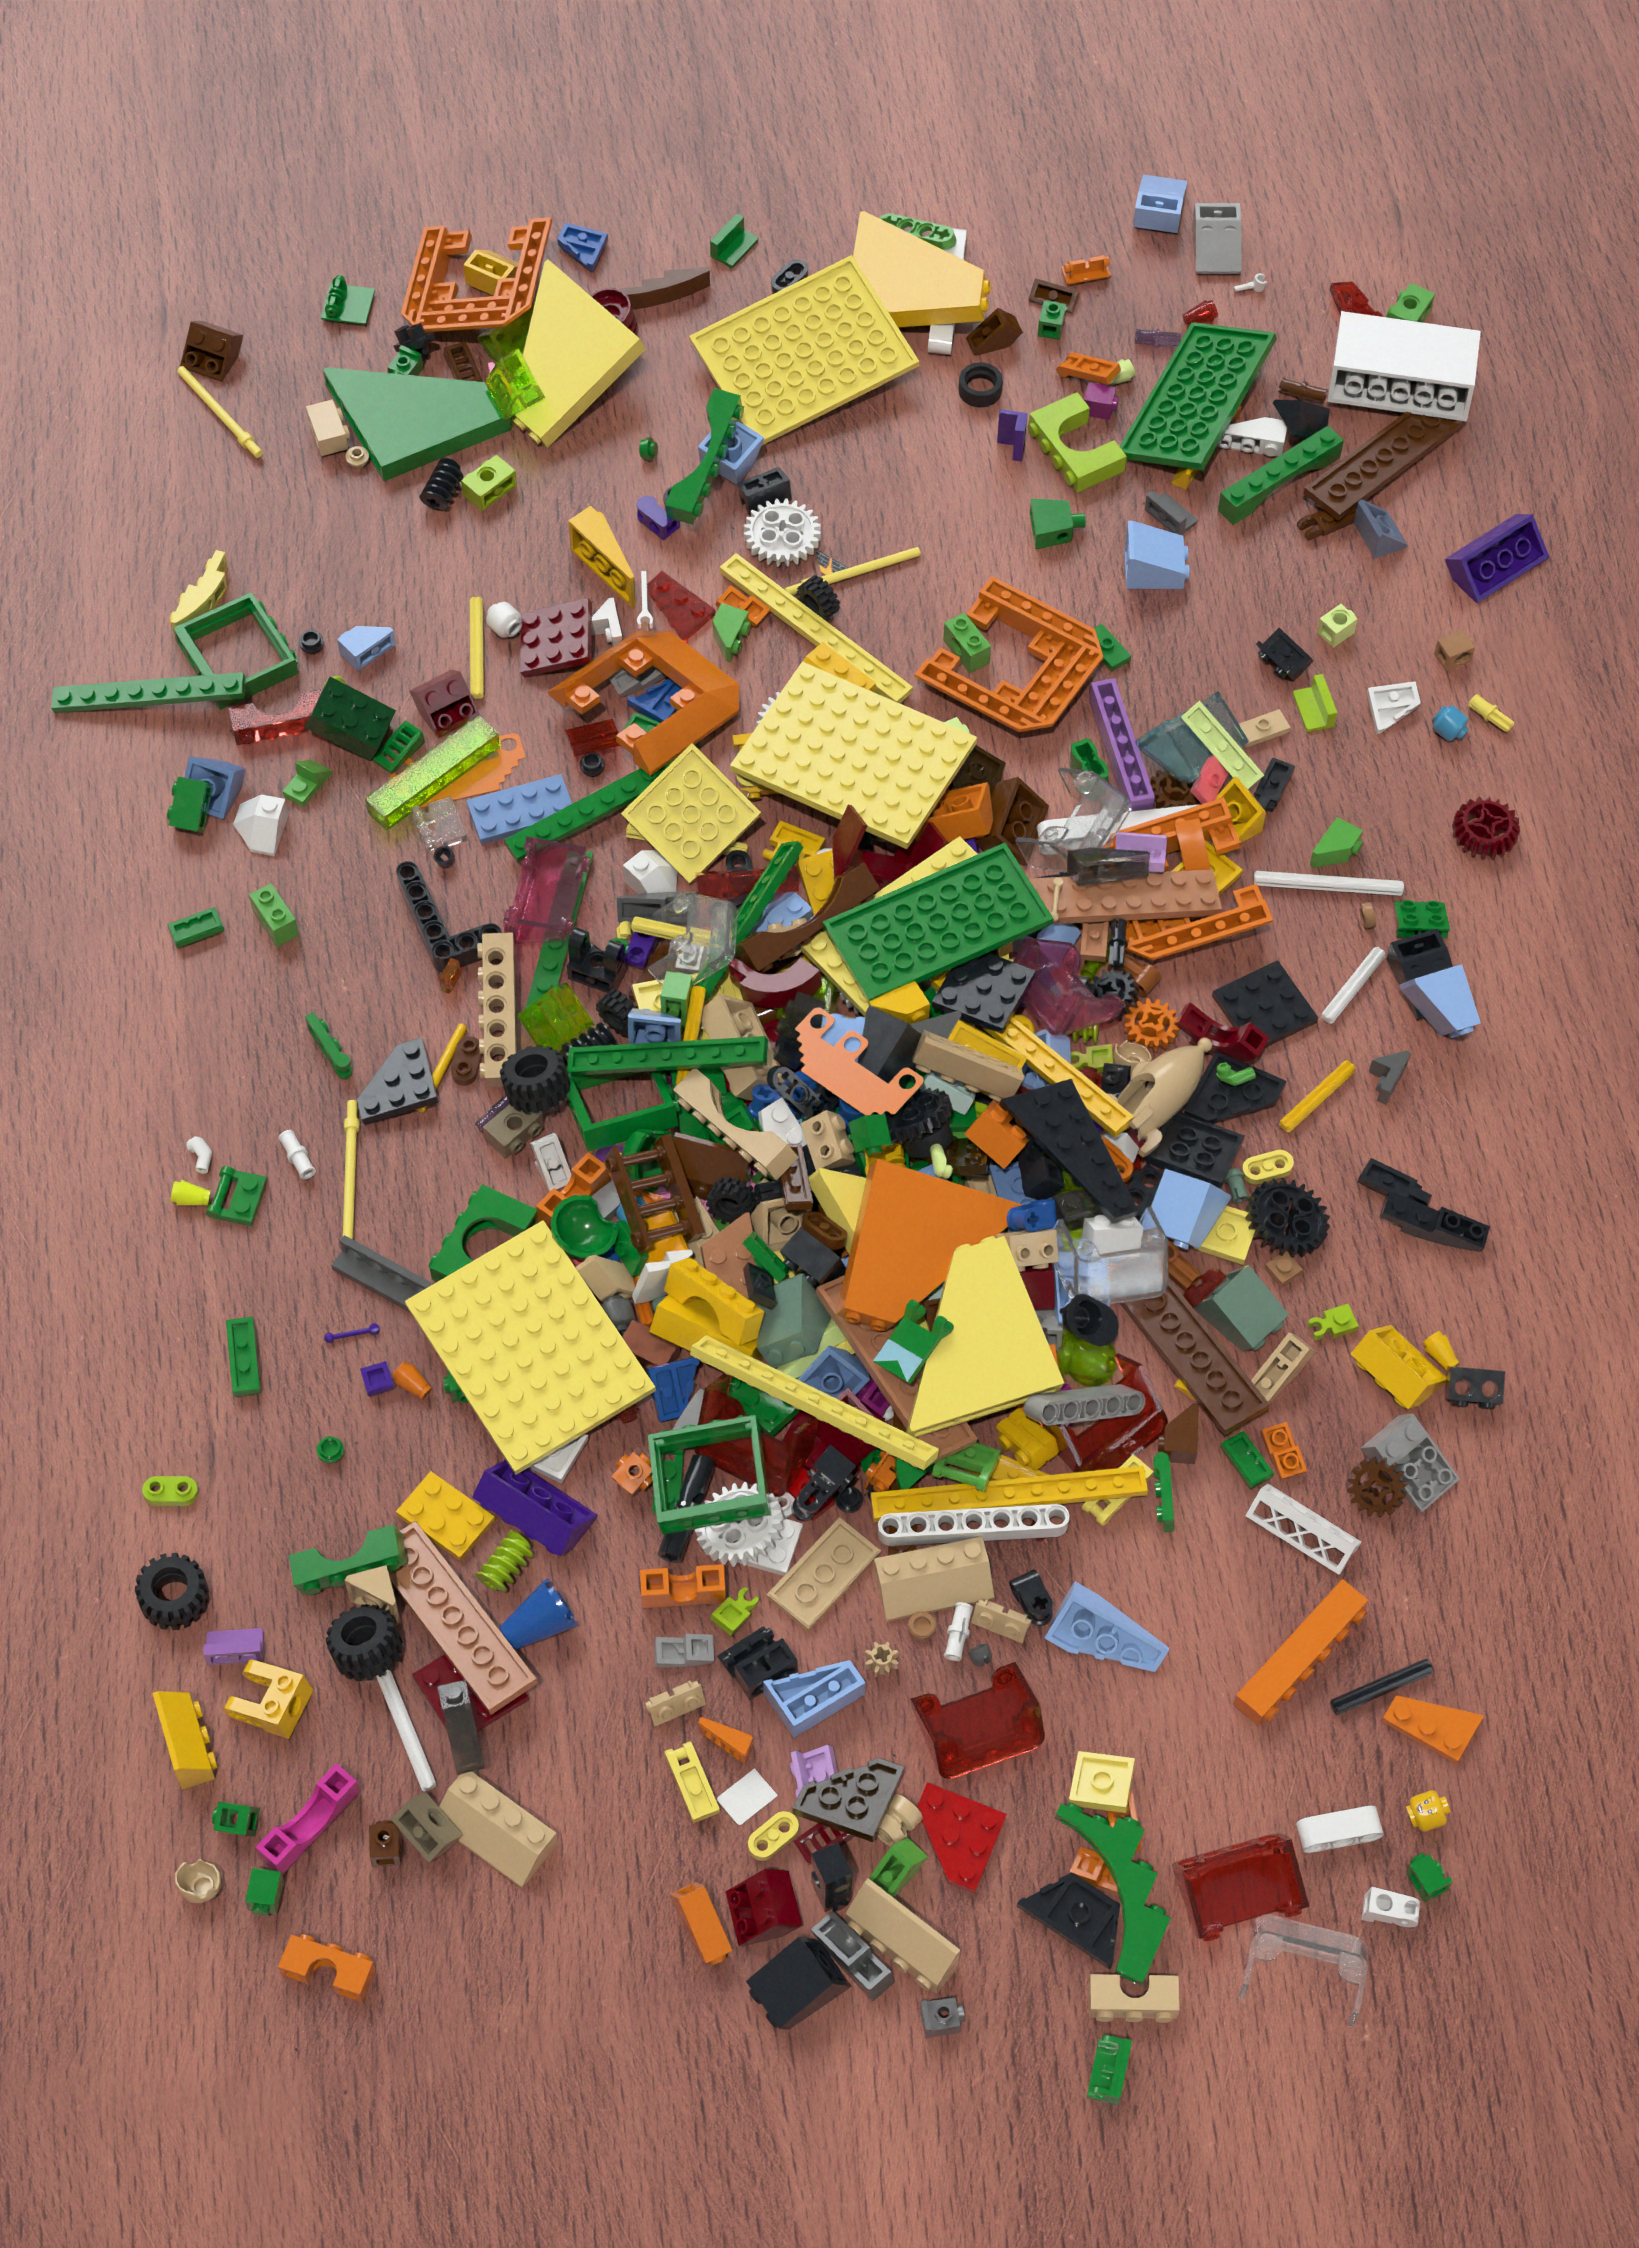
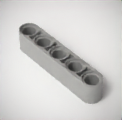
M1122 1384L1031 1395L1026 1400L1024 1412L1027 1417L1045 1425L1131 1416L1142 1411L1145 1405V1396L1140 1391Z

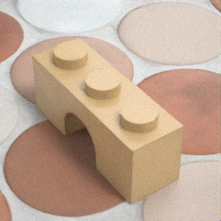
M1090 1974L1088 1982L1089 2017L1096 2018L1100 2022L1113 2021L1114 2018H1125L1128 2022H1141L1143 2018H1153L1156 2022L1168 2023L1173 2021V2019H1177L1180 2011L1178 1976L1149 1975L1147 1993L1139 1998H1131L1121 1990L1120 1975Z

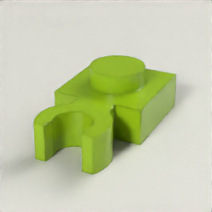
M1112 1044L1086 1047V1054L1078 1051L1071 1052V1061H1079L1071 1065L1080 1072L1084 1068H1088L1089 1074L1102 1073L1105 1062L1114 1064Z
M1349 1304L1323 1312V1319L1314 1317L1307 1324L1308 1328L1316 1326L1320 1329V1331L1313 1333V1340L1322 1339L1325 1333L1330 1332L1332 1338L1355 1332L1359 1327Z
M746 1587L739 1591L736 1601L729 1596L711 1614L710 1620L730 1636L749 1619L751 1613L748 1611L753 1610L759 1600L757 1596L752 1601L745 1600L744 1597L748 1591Z

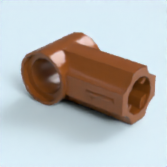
M1125 954L1124 965L1121 968L1127 973L1130 972L1139 985V988L1136 989L1140 994L1139 997H1145L1161 980V975L1154 966L1147 963L1142 965ZM1108 964L1107 969L1111 971L1113 967Z
M1167 1240L1159 1242L1155 1247L1152 1258L1164 1273L1185 1292L1191 1290L1201 1279L1202 1273L1178 1253V1247L1173 1242ZM1166 1254L1171 1259L1166 1260L1161 1258L1159 1255Z

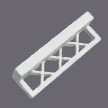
M1266 1484L1260 1489L1245 1515L1338 1575L1342 1573L1351 1555L1357 1551L1361 1544V1541L1270 1484ZM1261 1501L1270 1506L1273 1517L1264 1519L1255 1513ZM1289 1518L1294 1521L1296 1532L1286 1533L1283 1531L1279 1520ZM1313 1533L1316 1535L1320 1547L1310 1548L1307 1546L1303 1534ZM1335 1547L1345 1553L1339 1565L1329 1560L1326 1549Z

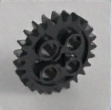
M928 1088L924 1092L918 1089L895 1114L885 1111L883 1114L886 1116L891 1143L893 1144L898 1140L899 1144H902L905 1139H909L911 1142L914 1137L922 1138L924 1133H933V1128H940V1123L947 1122V1117L952 1115L953 1107L949 1095L944 1090L939 1091V1088L933 1091L931 1088Z
M1273 1178L1269 1184L1264 1181L1261 1187L1257 1186L1249 1197V1203L1245 1208L1248 1211L1245 1218L1252 1221L1248 1228L1257 1230L1254 1237L1263 1238L1261 1245L1269 1243L1271 1244L1270 1251L1279 1248L1280 1255L1283 1256L1285 1251H1288L1291 1257H1294L1296 1252L1303 1257L1306 1252L1311 1254L1315 1248L1318 1249L1328 1235L1327 1231L1330 1225L1327 1221L1330 1216L1323 1214L1327 1209L1326 1206H1319L1321 1197H1312L1314 1190L1306 1192L1305 1184L1297 1187L1295 1180L1287 1184L1285 1178H1282L1279 1184Z

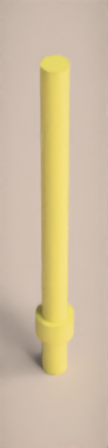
M184 366L179 367L177 373L238 438L239 444L243 448L248 449L256 458H260L263 451L254 443V438L248 432L242 430Z
M918 547L834 572L822 576L823 582L826 580L828 584H832L916 558L921 555ZM809 578L801 580L799 584L786 587L784 590L792 596L796 595L797 588Z
M349 1100L347 1102V1118L344 1119L346 1154L343 1236L345 1235L353 1239L356 1140L357 1132L360 1130V1120L357 1118L358 1102L356 1100Z

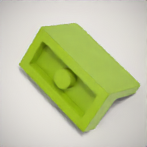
M1314 675L1311 687L1293 691V698L1307 732L1335 727L1338 713L1324 675Z

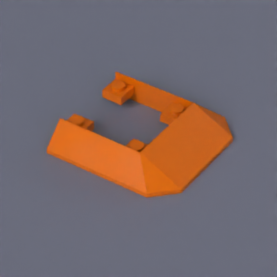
M552 218L530 219L528 226L511 227L507 245L510 250H522L515 278L498 279L494 296L456 299L459 289L456 282L444 283L451 255L468 254L472 239L470 231L448 232L445 226L424 227L401 311L402 317L411 325L421 323L425 332L507 326L532 306L553 221Z
M991 576L979 591V598L966 615L974 625L984 630H987L991 623L997 619L1032 637L1033 640L1028 645L1027 652L1045 661L1024 690L1001 680L992 692L954 672L960 665L961 658L940 647L931 659L927 658L914 674V677L1013 730L1023 732L1052 727L1102 662L1103 654L1094 628Z
M637 630L548 691V695L566 708L570 705L579 713L584 714L600 702V695L592 689L622 668L634 677H637L651 666H655L683 689L670 697V705L678 710L676 713L649 732L644 731L637 724L633 723L616 735V742L633 755V762L651 776L678 757L691 743L696 744L739 713V683L673 632Z
M1224 797L1104 835L1089 861L1092 875L1147 873L1146 871L1139 870L1127 872L1113 869L1117 832L1167 836L1166 854L1180 850L1174 827L1175 823L1199 818L1204 840H1211L1217 855L1241 848V843L1232 823V816ZM1166 859L1164 872L1169 871V865ZM1254 884L1233 891V897L1238 908L1191 922L1189 917L1126 920V940L1128 941V946L1125 950L1153 961L1273 923V918L1265 899L1262 898L1258 885Z

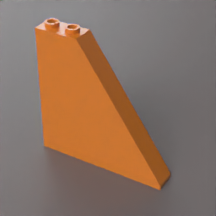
M876 1159L868 1169L836 1315L844 1317V1320L850 1323L861 1322L867 1324L876 1331L888 1330L904 1316L906 1305L910 1300L913 1299L920 1303L945 1281L949 1262L957 1247L964 1244L973 1246L979 1244L980 1241L987 1237H996V1234L1001 1233L1008 1227L1006 1221L1008 1211L1022 1204Z

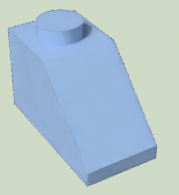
M355 626L350 631L344 632L337 639L340 655L357 671L395 646L394 631L390 627Z

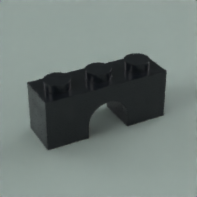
M1023 1127L1021 1129L1026 1133V1138L1029 1141L1017 1154L1022 1189L1025 1195L1037 1200L1048 1199L1065 1188L1063 1172L1053 1161L1045 1158L1046 1153L1034 1142V1137Z
M837 1842L811 1853V1864L815 1870L811 1872V1883L824 1912L831 1909L833 1912L842 1910L851 1901L853 1873Z

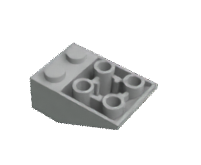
M1195 203L1192 225L1196 274H1241L1240 203Z
M1414 1414L1398 1415L1361 1447L1369 1461L1372 1457L1376 1456L1378 1463L1384 1457L1387 1458V1465L1389 1466L1394 1462L1397 1463L1396 1472H1405L1400 1479L1408 1481V1485L1402 1488V1490L1408 1492L1405 1498L1420 1513L1460 1480ZM1383 1471V1474H1385L1388 1478H1391L1389 1474Z

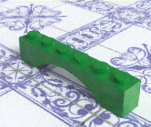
M716 388L713 389L706 406L707 419L711 427V440L707 453L691 474L672 486L665 503L667 518L694 525L696 518L700 517L703 512V501L711 493L713 477L716 478L719 474L720 460L726 457L728 441L733 439L736 432L735 424L738 419L741 420L744 413L741 395Z
M1331 427L1323 428L1220 492L1218 511L1232 525L1238 523L1252 514L1268 495L1289 479L1309 470L1324 469L1340 459L1344 440Z

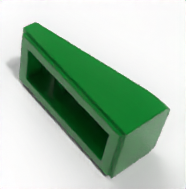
M405 720L375 755L373 761L393 774L425 743L423 732ZM393 749L399 751L400 754L398 755L397 753H395ZM388 755L389 757L394 759V761L391 762L385 757Z

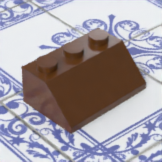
M1019 777L996 783L991 796L993 823L990 832L984 837L976 838L975 841L984 851L1006 843L1019 865L1026 866L1029 863L1038 838L1037 825L1044 821L1049 805Z
M675 1132L673 1142L692 1195L698 1196L701 1199H707L715 1181H718L721 1177L725 1179L726 1176H731V1180L734 1177H739V1182L742 1183L745 1180L747 1181L746 1186L750 1185L751 1162H746L738 1154L740 1149L732 1150L727 1145ZM726 1198L729 1202L738 1204L735 1200Z

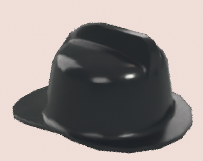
M1076 1295L1065 1308H1061L1059 1311L1062 1314V1322L1065 1329L1070 1334L1076 1335L1092 1345L1099 1347L1109 1345L1118 1334L1119 1323L1115 1312L1108 1305L1090 1295Z

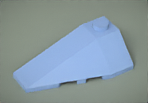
M1076 1581L1063 1599L1044 1637L1046 1640L1070 1653L1078 1654V1652L1094 1655L1096 1659L1104 1660V1658L1120 1661L1122 1665L1156 1672L1169 1651L1168 1646L1100 1595Z

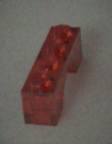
M322 689L301 693L297 704L289 711L281 714L264 713L257 709L253 703L228 708L236 746L310 731L304 728Z
M796 864L790 868L786 880L778 887L775 893L799 891ZM766 867L734 871L695 873L698 900L731 898L746 893L749 894Z

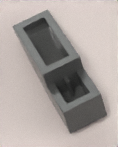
M698 892L644 893L618 896L616 898L618 922L628 921L632 923L634 917L664 923L669 921L694 922L699 917Z
M833 1911L811 1929L813 1935L830 1956L872 2001L895 1983L892 1972L872 1953L871 1948Z

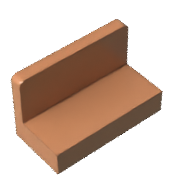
M1109 921L1083 923L1079 970H1084L1085 960L1105 962Z

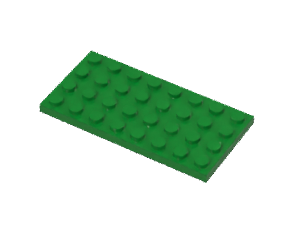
M1191 322L1119 446L1127 456L1126 459L1203 470L1277 340L1276 333Z
M1003 843L827 919L822 923L825 932L869 1004V1001L914 981L920 983L1052 925L1053 917L1007 844Z

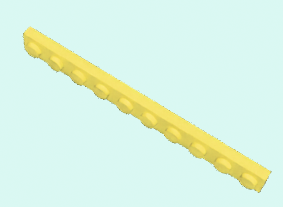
M737 553L720 566V574L749 596L753 595L771 609L770 612L815 646L824 642L875 681L876 692L881 696L897 703H902L913 693V686Z
M707 1335L691 1346L690 1355L701 1362L709 1364L727 1375H732L748 1385L792 1405L796 1409L803 1410L815 1416L818 1420L825 1421L841 1431L863 1440L867 1444H872L886 1451L889 1455L896 1456L910 1463L914 1467L925 1470L938 1457V1448Z

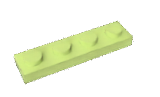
M1198 701L1181 716L1233 778L1235 776L1238 777L1248 790L1265 776L1201 701Z

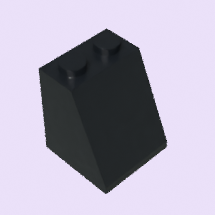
M869 1005L862 1034L868 1040V1046L858 1056L857 1063L889 1084L903 1068H910L914 1072L916 1071V1063H913L912 1057L921 1035L910 1024ZM903 1075L899 1079L901 1088L905 1089L912 1075Z
M797 1937L746 1981L751 1988L749 1990L751 1997L758 2004H762L768 2012L766 2018L775 2028L787 2030L851 1987V1984L817 1939Z

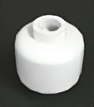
M500 602L488 609L486 623L499 637H513L521 630L522 616L508 602Z

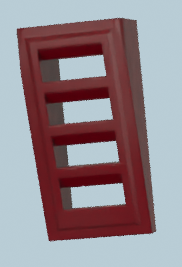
M818 1823L793 1840L808 1865H811V1851L805 1844L807 1840H810L818 1851L837 1842L842 1846L856 1836L847 1833L841 1834L839 1830L830 1828L836 1837L834 1840H831L825 1831L828 1827ZM820 1834L827 1845L821 1847L815 1835Z

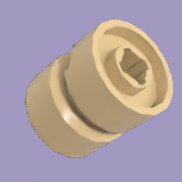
M895 1794L876 1837L885 1845L891 1847L907 1838V1831H913L923 1820V1816L918 1808L907 1798Z

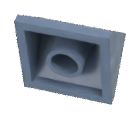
M1362 499L1358 502L1354 525L1374 558L1405 549L1408 546L1387 510Z

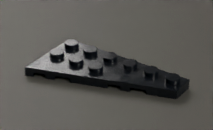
M1072 1079L1000 1100L999 1106L1004 1111L1008 1110L1016 1118L1015 1122L1021 1128L1024 1127L1034 1137V1142L1061 1170L1065 1169L1073 1178L1072 1182L1078 1188L1081 1186L1091 1196V1201L1112 1223L1137 1215L1139 1210Z

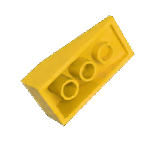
M589 506L568 521L571 551L633 608L636 606L634 575L605 516L601 512H597L592 506Z

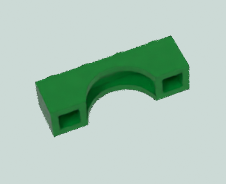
M394 1524L368 1531L361 1549L346 1560H328L316 1548L289 1555L293 1585L303 1595H314L319 1593L321 1589L328 1587L344 1586L348 1575L385 1565L388 1572L397 1570L402 1565L408 1564L403 1534Z

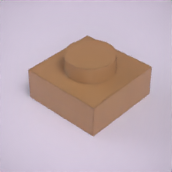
M1285 1251L1283 1256L1278 1255L1265 1264V1270L1281 1288L1300 1276L1303 1271L1287 1251Z

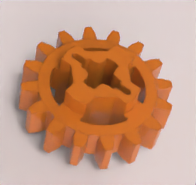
M1146 998L1145 1004L1137 1001L1136 1008L1130 1006V1013L1126 1014L1124 1019V1032L1128 1033V1041L1135 1040L1136 1044L1144 1045L1147 1049L1153 1047L1154 1052L1158 1051V1046L1167 1049L1168 1042L1172 1044L1175 1042L1180 1028L1174 1024L1177 1020L1176 1010L1169 1011V1003L1162 1006L1160 1005V999H1157L1155 1003H1151L1150 999ZM1137 1018H1139L1140 1021H1138V1025L1135 1026V1021L1137 1020ZM1166 1025H1168V1026H1169L1168 1030H1167L1166 1032H1164V1029L1166 1028Z

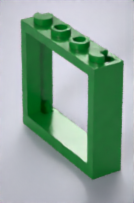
M252 592L173 628L176 643L197 676L212 675L214 673L193 641L249 615H252L282 661L247 677L245 681V697L243 699L214 701L219 710L298 674L297 663H299V660L295 655V651L288 649L283 633L279 634L277 632L272 616L267 617L262 601H257Z
M663 1070L648 1071L663 1104L594 1124L589 1119L578 1091L642 1072L573 1076L568 1073L570 1091L566 1094L565 1099L588 1152L624 1142L638 1129L666 1130L679 1126L677 1113H679L680 1107L677 1099L672 1100L674 1099L670 1084L666 1085L667 1080Z
M741 1415L735 1419L724 1421L713 1420L708 1424L686 1425L681 1429L662 1430V1432L648 1435L656 1516L662 1535L771 1515L761 1430L756 1415L746 1417ZM752 1437L759 1494L668 1511L662 1453Z

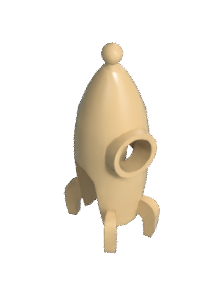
M1201 1038L1197 1046L1179 1047L1161 1054L1151 1062H1139L1133 1069L1129 1084L1124 1088L1120 1096L1116 1098L1112 1094H1108L1134 1116V1119L1129 1123L1130 1126L1124 1131L1130 1127L1133 1129L1137 1128L1138 1140L1140 1141L1143 1138L1146 1140L1138 1152L1142 1157L1147 1156L1159 1146L1162 1134L1158 1128L1171 1119L1187 1103L1196 1090L1203 1071L1204 1052H1208L1212 1048L1210 1039ZM1146 1081H1149L1148 1086L1145 1088ZM1105 1130V1131L1100 1135L1101 1138H1105V1137H1104V1136H1105V1133H1109V1132H1108L1107 1130Z

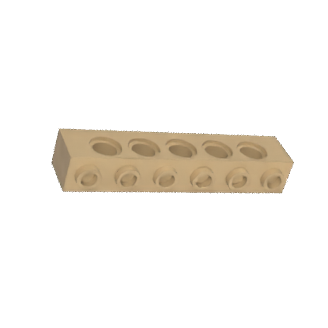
M513 933L482 934V943L477 945L478 958H483V967H478V981L483 982V990L478 991L479 1006H483L484 1014L479 1015V1030H484V1039H479L480 1054H484L485 1062L480 1063V1078H485L486 1087L503 1086L500 1078V1069H502L503 1062L508 1061L507 1057L511 1054L514 1055L517 1051L515 946ZM493 959L502 960L499 965H492L490 963ZM496 982L503 984V986L499 989H493L490 987L493 983ZM496 1006L504 1008L499 1013H493L491 1011V1009ZM496 1030L504 1032L500 1037L491 1035ZM497 1054L505 1056L501 1061H494L492 1057Z

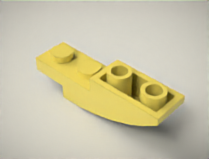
M216 550L212 559L210 558L207 561L206 571L203 577L199 578L197 586L188 585L185 593L181 594L179 606L176 612L173 611L170 616L169 623L172 626V630L182 623L213 610L223 598L228 589L225 576L228 568L225 552Z

